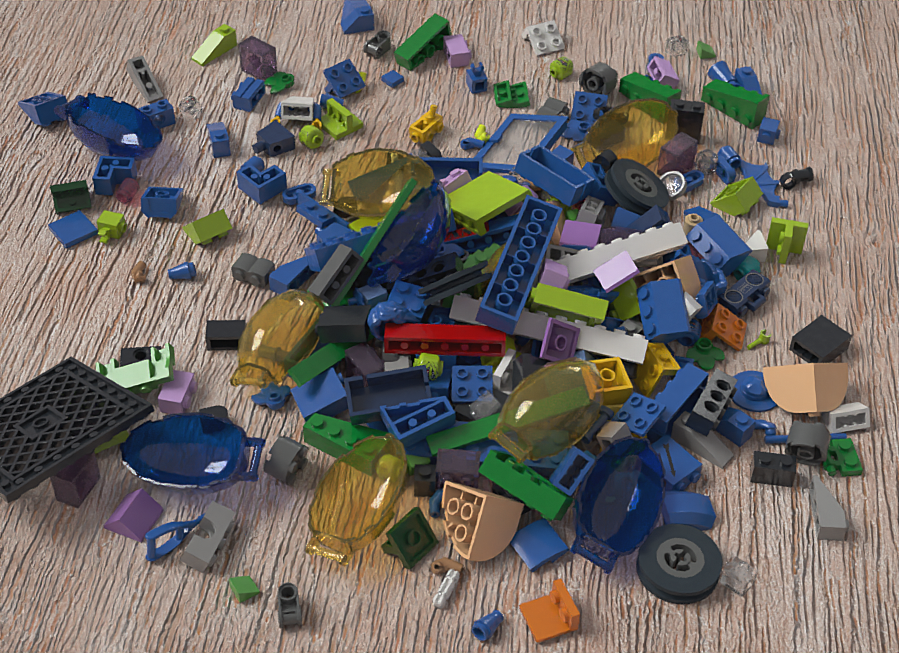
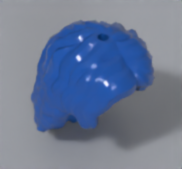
M691 255L701 288L707 281H714L718 299L726 291L728 284L723 270L720 268L715 269L704 258L699 259V257Z
M395 301L378 303L371 309L367 320L370 332L376 339L383 342L386 323L422 324L407 308H404V306Z

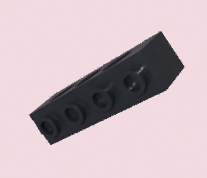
M453 252L389 273L387 275L386 290L390 295L396 280L420 287L428 286L444 279V277L464 270L463 262L457 253Z
M716 368L685 426L706 437L710 430L715 432L737 391V388L734 386L738 379Z

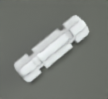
M453 569L448 571L447 578H444L437 591L438 594L433 599L434 607L444 608L446 600H448L455 587L454 584L460 578L458 571Z

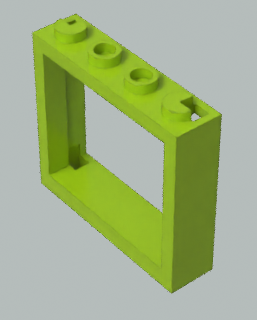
M538 283L536 288L532 287L524 307L528 308V312L536 314L537 311L548 313V317L555 318L556 315L566 317L569 322L575 323V320L587 322L586 326L594 327L595 324L600 325L604 321L609 301Z

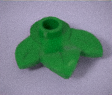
M276 72L274 76L267 78L264 82L266 86H272L270 94H275L283 91L285 88L292 87L295 83V78L293 74Z
M699 338L695 342L694 347L687 350L686 358L694 359V362H697L701 369L708 371L714 368L715 360H725V355L720 348L713 346L710 339Z

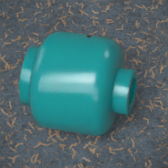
M747 256L733 271L735 278L739 281L752 269L760 273V262L752 256Z

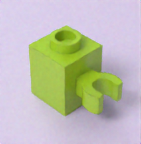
M104 210L96 221L98 235L102 236L99 240L101 243L107 244L110 237L119 239L127 230L124 214Z

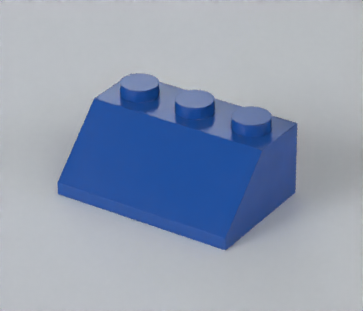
M719 215L698 223L686 235L687 240L715 269L720 268L723 270L725 277H728L753 251Z
M681 279L651 281L636 289L645 340L651 343H664L665 345L691 332Z

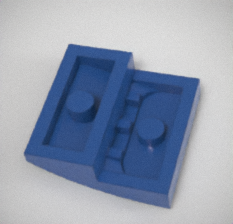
M545 518L537 520L515 532L510 542L532 573L549 560L553 563L569 551V548Z

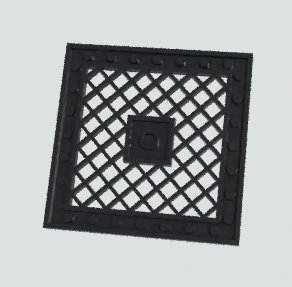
M72 356L1 397L0 497L7 503L19 499L21 495L30 489L38 487L40 483L49 477L57 475L59 471L68 465L74 464L84 455L93 452L95 448L112 440L114 436L128 430L133 424L147 418L149 414L155 411L153 405Z

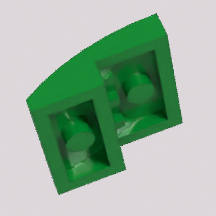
M509 80L493 84L497 107L522 108L531 106L526 81L510 85Z

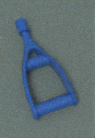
M205 513L198 516L195 520L169 522L145 534V539L147 540L146 560L149 562L156 561L175 549L191 530L200 524ZM175 531V535L170 540L156 548L157 538Z

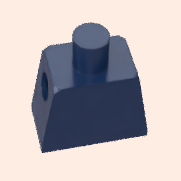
M277 120L256 133L257 143L252 145L253 151L256 154L264 151L270 157L296 149L295 136Z

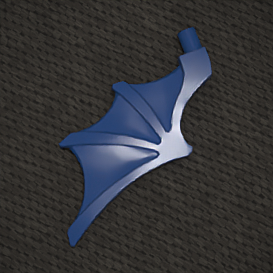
M741 159V165L738 168L744 179L754 177L763 192L762 197L767 205L774 208L779 206L788 207V200H781L780 196L775 195V188L779 186V180H773L768 174V164L765 162L764 165H755Z

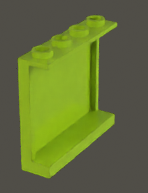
M488 171L437 200L439 206L452 208L456 224L482 236L487 233L484 225L486 221L520 201L524 202L527 195L532 197L533 195L528 188Z

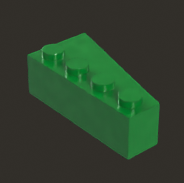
M490 450L478 470L479 473L507 490L511 495L524 501L525 505L541 512V516L550 522L553 520L561 521L574 498L554 486L550 481L509 452Z

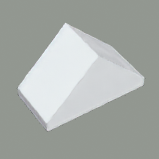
M757 230L746 242L753 250L748 256L756 258L759 262H765L768 247L761 231Z

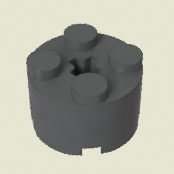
M597 62L580 74L579 85L580 87L582 86L583 92L607 95L616 87L617 72L609 65Z
M794 421L789 429L785 454L795 455L797 462L800 464L820 465L821 461L825 462L827 460L831 435L822 423L816 422L811 424Z
M285 435L283 437L280 436L269 451L272 455L270 461L265 460L264 472L287 484L293 485L297 478L296 473L299 469L303 470L308 462L305 456L309 448Z

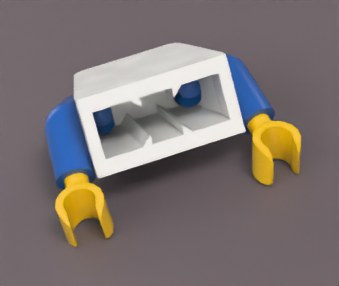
M291 96L278 104L274 115L275 118L271 122L277 120L281 124L280 119L313 120L312 125L322 131V123L320 122L322 109L318 103L314 102L312 97Z

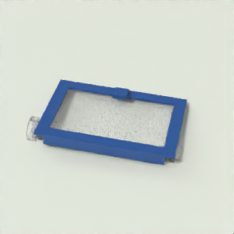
M560 113L558 116L510 114L474 158H483V172L491 171L493 173L509 174L516 177L519 183H523L525 179L514 171L519 154L539 144L550 150L567 129V124L570 121L569 116L565 113Z

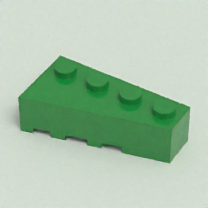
M434 13L395 50L396 63L411 71L422 64L425 58L434 56V52L437 50H443V36L452 35L449 20Z
M637 72L620 78L619 92L663 124L668 122L671 99H681L682 90L678 88L676 90L672 89V86L668 84L662 85L660 81H652L649 77Z
M714 79L703 87L701 100L753 130L762 123L763 117L766 116L770 95L758 94V91L745 90V87H735L731 83Z
M314 413L303 425L305 443L370 477L376 472L377 460L387 453L392 454L395 450V442L392 436L385 431L362 425L352 426L351 422Z

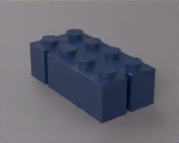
M426 365L367 374L368 387H364L362 375L344 378L352 426L382 421L379 406L386 405V407H390L403 402L409 404L419 402L422 399L432 398Z

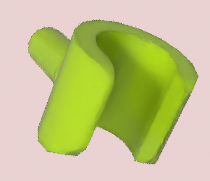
M761 330L758 339L749 344L747 349L750 350L760 343L763 345L768 344L772 334L766 336L767 330Z

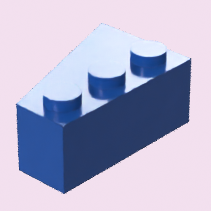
M446 396L422 399L419 402L409 404L403 402L390 407H386V405L379 406L381 419L399 450L455 424V411Z

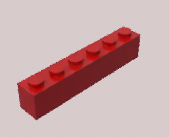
M386 323L384 353L505 356L506 333L490 326Z

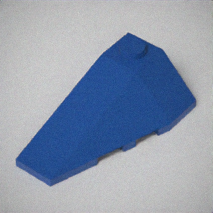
M344 0L341 18V28L344 35L374 30V13L366 0Z

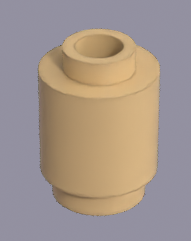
M693 213L685 217L683 225L685 236L698 223L703 222L701 216Z

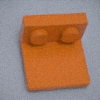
M717 303L709 316L702 319L700 338L712 340L717 336L735 350L740 351L743 346L747 324L727 308Z
M561 578L553 581L552 591H550L549 595L519 605V609L537 643L578 630L580 613Z

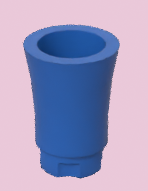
M719 61L710 67L708 77L711 80L718 79L731 83L735 87L740 86L725 61Z

